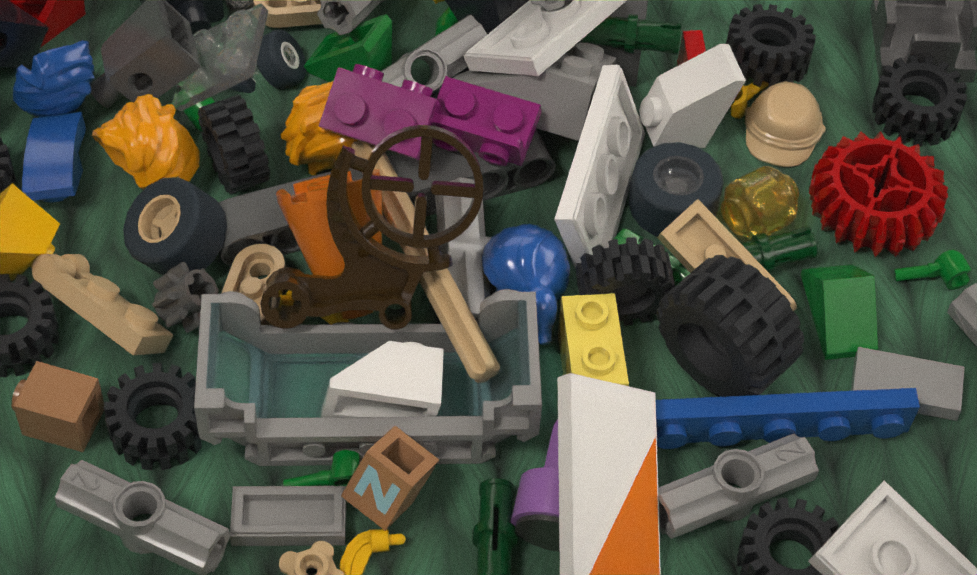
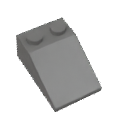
M577 43L539 76L470 71L466 67L453 79L540 104L542 114L536 128L579 141L602 66L615 65L617 58L604 54V49L597 45Z

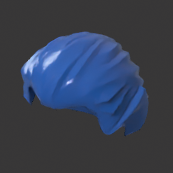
M82 40L72 45L57 47L33 56L31 71L25 66L20 65L17 68L16 81L13 87V101L23 111L39 117L68 114L78 109L85 101L86 96L91 93V84L95 79L89 42Z

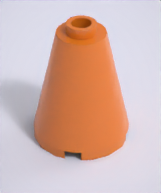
M374 169L372 175L381 176L380 169ZM348 171L347 191L349 202L356 219L363 227L371 219L366 212L362 199V179L353 181L351 171ZM330 175L293 184L295 195L292 196L283 188L276 192L281 211L312 275L337 276L345 267L344 259L330 232L327 218L326 202ZM371 190L374 204L382 215V190ZM378 231L372 238L382 244V232ZM349 310L341 312L343 319H353L371 314L373 310Z

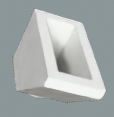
M719 44L656 78L649 93L642 100L639 109L641 122L646 127L654 147L662 143L675 142L697 146L698 148L706 147L746 81L729 44Z
M386 342L330 378L321 410V418L437 416L441 406L444 349L424 346L417 342Z

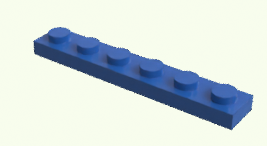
M916 388L656 400L657 447L673 449L681 447L686 443L710 442L716 446H730L741 440L764 439L766 442L771 443L793 433L798 437H819L825 441H836L844 439L849 435L873 434L877 438H892L909 431L918 413L920 404Z

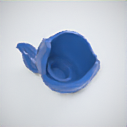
M522 224L505 228L493 236L484 246L482 254L483 271L489 281L497 288L496 292L504 289L518 292H536L538 341L540 345H548L552 342V327L557 316V302L565 294L569 283L570 264L564 244L552 231L540 228L538 225Z

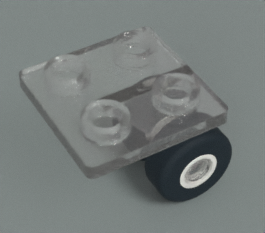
M262 3L246 11H236L226 21L209 30L201 29L193 34L201 66L177 84L172 104L181 112L226 89L252 93L255 91L256 82H268L280 90L293 87L301 83L306 76V69L304 68L306 60L301 47L289 33L283 30H274L263 36L268 10Z

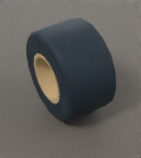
M171 177L162 178L148 185L135 198L127 212L123 232L125 246L131 256L152 270L164 275L182 262L186 263L189 272L195 269H206L215 260L224 244L227 225L225 212L216 199L184 179Z

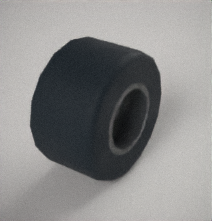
M662 143L648 149L636 161L632 174L629 193L631 215L641 228L655 237H658L665 228L697 199L716 217L724 183L720 166L707 152L697 146L685 143Z

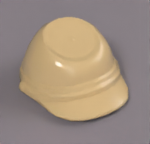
M785 81L770 86L756 98L751 107L745 110L746 145L750 153L758 160L775 166H799L808 160L815 145L820 141L826 130L822 122L819 104L815 97L805 86Z

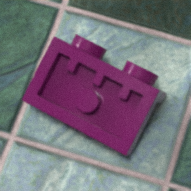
M445 76L437 97L441 108L439 113L435 112L431 126L440 127L454 133L486 162L498 166H506L508 162L522 166L542 114L541 105ZM435 138L432 140L433 144L442 149L458 151L442 140Z

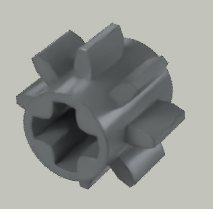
M182 262L153 282V285L159 291L156 293L152 305L155 307L158 316L166 322L167 327L182 323L185 331L190 333L200 327L202 294H218L219 289L213 278L206 273L204 268L189 272L186 263Z

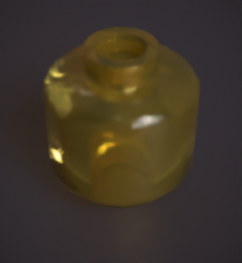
M770 166L758 167L733 180L726 187L724 201L721 205L723 218L735 234L750 240L753 235L765 233L767 236L773 235L789 226L796 219L799 190L790 176L782 174L779 170Z

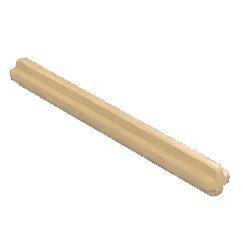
M361 141L353 142L351 146L355 150L354 155L364 159H368L376 147ZM384 153L374 169H380L381 176L398 177L387 155ZM382 190V212L388 223L401 231L413 234L415 207L406 192ZM425 228L424 235H428L429 233ZM400 244L402 250L407 255L428 256L427 248L409 247ZM448 268L439 271L423 272L419 282L469 377L477 383L487 382L491 377L499 373L500 365Z

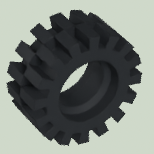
M758 4L753 5L752 11L745 7L740 10L739 15L735 14L732 17L726 44L730 45L745 80L749 77L754 79L753 85L761 87L762 81L769 83L770 87L785 81L793 83L795 80L799 83L803 79L804 74H807L816 34H813L814 28L811 24L805 25L806 18L801 14L793 18V10L785 8L782 13L777 11L778 5L769 4L768 10H764L762 5Z
M910 55L906 64L902 58L894 60L893 66L888 64L884 68L875 93L872 113H876L874 120L877 125L885 123L883 129L885 134L890 136L897 132L899 133L898 137L901 135L903 144H905L906 138L909 137L913 138V146L919 144L922 147L924 139H927L929 145L932 146L938 144L940 137L945 141L951 136L952 131L955 132L966 103L967 94L965 92L967 87L965 82H959L961 75L956 70L949 74L947 73L949 64L941 61L939 66L932 65L933 57L925 56L922 63L918 62L917 55ZM904 96H921L931 101L934 106L916 105L908 101Z
M238 94L200 107L198 110L200 119L198 120L203 130L201 132L203 141L206 142L208 156L213 161L212 166L215 173L218 172L221 185H224L225 191L232 194L269 181V160L264 152V141L260 139L259 127L257 123H254L253 114L250 108H247L244 98H241V95Z
M627 237L626 244L618 245V240L614 239L608 241V248L604 249L599 244L592 248L593 255L584 253L581 256V263H577L575 268L579 295L615 293L619 321H623L624 326L633 325V319L640 318L642 323L651 320L650 313L657 315V309L660 307L658 303L675 287L668 252H665L664 247L660 244L653 246V241L649 239H644L640 244H637L636 237Z
M0 274V318L17 315L28 319L26 325L17 332L0 336V377H7L8 368H14L16 376L24 375L23 365L30 363L34 367L36 361L41 362L40 354L50 358L54 353L52 343L58 344L59 326L51 296L48 291H43L42 284L36 280L29 285L27 276L18 274L15 283H11L9 274Z
M152 363L153 372L145 373L143 365L135 367L134 373L136 378L131 380L124 373L118 378L120 389L111 386L107 393L109 402H104V412L110 440L117 454L121 455L123 453L125 462L132 466L140 458L142 469L152 471L153 461H160L161 470L171 469V458L176 457L181 465L189 460L188 448L196 454L202 448L194 410L195 377L190 372H187L182 377L181 367L173 364L168 373H164L162 363ZM169 405L178 411L177 418L164 427L144 428L136 422L137 415L150 406Z
M788 498L777 499L774 510L769 502L760 506L758 515L754 512L747 521L746 528H744L737 555V566H742L739 575H822L812 565L805 569H791L782 566L771 557L770 546L777 540H792L805 546L813 556L836 532L839 526L838 522L834 517L823 522L822 518L825 509L816 505L812 513L806 511L807 500L797 498L795 507L789 508Z

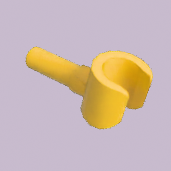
M762 81L761 87L753 85V82L748 86L743 85L734 99L735 102L731 105V116L738 119L742 118L745 115L747 101L768 87L769 83Z

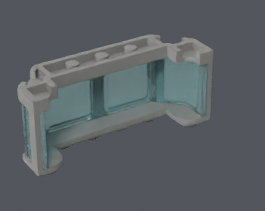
M510 289L499 290L484 299L480 304L479 323L477 324L500 365L499 373L485 383H477L469 377L441 323L408 324L399 330H391L383 324H354L351 322H337L332 325L300 324L294 328L282 329L273 325H261L259 306L242 293L228 291L221 294H202L194 402L199 438L213 445L221 443L222 438L233 440L245 446V459L259 466L332 465L334 453L340 450L358 452L360 464L365 453L392 427L397 426L439 459L437 464H481L496 456L495 444L505 438L517 435V439L525 442L539 435L542 397L536 292H518ZM386 342H417L424 346L444 349L441 406L437 416L321 418V410L330 378Z

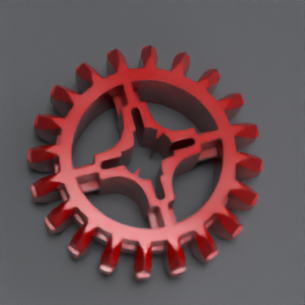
M862 131L854 138V141L843 136L836 147L828 146L822 155V159H819L818 164L814 166L809 187V199L813 201L811 205L813 209L812 215L821 218L822 231L835 230L836 244L849 240L853 242L854 253L864 246L871 248L875 257L883 248H886L896 257L903 247L914 251L920 245L921 240L928 241L934 234L938 223L942 222L946 211L944 206L948 198V187L943 185L944 171L934 168V156H920L919 144L911 147L903 145L901 135L894 141L885 139L881 131L874 139L868 138ZM881 189L878 197L875 198L878 190Z

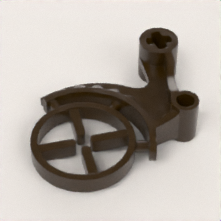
M431 125L404 127L389 134L377 144L368 159L354 155V149L343 145L335 159L330 174L326 207L330 232L344 259L345 267L337 276L309 275L291 267L280 268L273 272L266 280L260 303L261 312L266 321L274 327L288 329L302 324L307 316L325 317L349 310L379 311L380 321L386 328L399 330L408 325L412 313L411 299L423 272L439 271L453 265L452 256L442 254L440 245L454 240L467 230L480 210L483 199V177L479 162L471 148L454 133ZM421 137L418 176L421 180L429 178L433 138L442 140L456 148L469 163L474 176V184L437 180L431 183V192L434 195L472 198V201L466 213L458 222L444 231L424 235L427 196L424 193L416 195L413 234L401 231L388 223L377 210L371 195V190L406 193L414 190V181L411 178L372 175L378 160L389 148L401 141ZM349 168L363 172L362 199L366 212L371 219L363 227L356 219L348 198L347 175ZM381 231L385 236L402 245L427 248L428 256H414L396 252L378 243L372 236ZM287 289L292 291V299L294 300L292 306L282 305V297L279 296L281 290ZM392 304H399L402 306V308L391 309L388 306Z

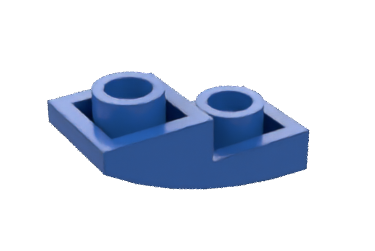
M82 112L32 119L24 154L22 192L33 201L43 200L53 203L76 194L83 173L78 154L86 131Z

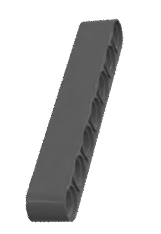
M538 128L534 132L522 166L509 162L506 166L494 165L481 159L478 153L474 152L483 177V201L538 186L547 181L554 174L556 168L555 162ZM435 144L432 145L430 174L427 180H421L418 176L419 160L401 154L387 156L398 177L411 178L414 181V190L407 193L414 207L417 194L424 193L427 196L426 216L436 214L435 195L431 192V183L433 181H452L459 177L474 180L469 163L459 151H448ZM349 168L353 181L362 179V172ZM331 172L218 202L225 212L227 225L224 244L219 251L223 263L232 266L234 258L241 250L255 244L274 246L283 255L301 251L278 204L276 192L283 188L291 196L295 195L293 184L330 175ZM382 212V217L387 221L385 215Z

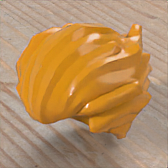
M333 81L303 88L294 99L291 113L285 122L286 128L280 134L281 139L287 141L285 153L290 157L289 162L296 166L308 164V171L311 175L332 169L342 146L351 148L353 142L358 141L319 127Z
M152 94L138 96L134 103H126L113 119L103 123L100 128L93 130L92 137L105 149L114 164L122 167L123 170L134 176L135 182L140 189H145L148 185L162 178L179 177L190 182L199 167L200 151L188 130L174 119L176 112L174 105L167 104L162 106L160 100L153 97Z

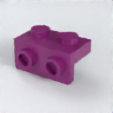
M355 64L352 72L338 67L319 127L377 146L389 134L404 127L431 125L435 112L439 113L441 104L437 99L431 97L433 89L425 85L404 79L402 86L398 87L383 82L384 73L376 69ZM421 137L401 141L389 148L388 151L419 160Z

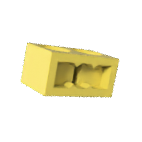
M615 293L561 296L558 339L563 375L573 373L629 386Z

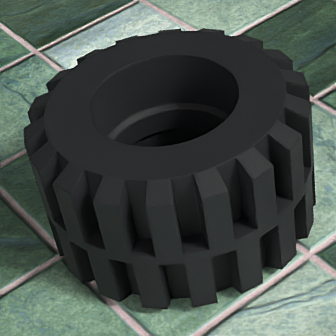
M715 255L713 258L706 259L658 303L660 306L657 309V319L660 322L658 327L666 341L665 344L668 350L694 381L717 397L761 395L797 361L803 352L801 345L804 343V335L798 327L801 323L797 314L791 309V303L768 277L763 276L752 265H745L738 258L730 256L727 259L723 255Z

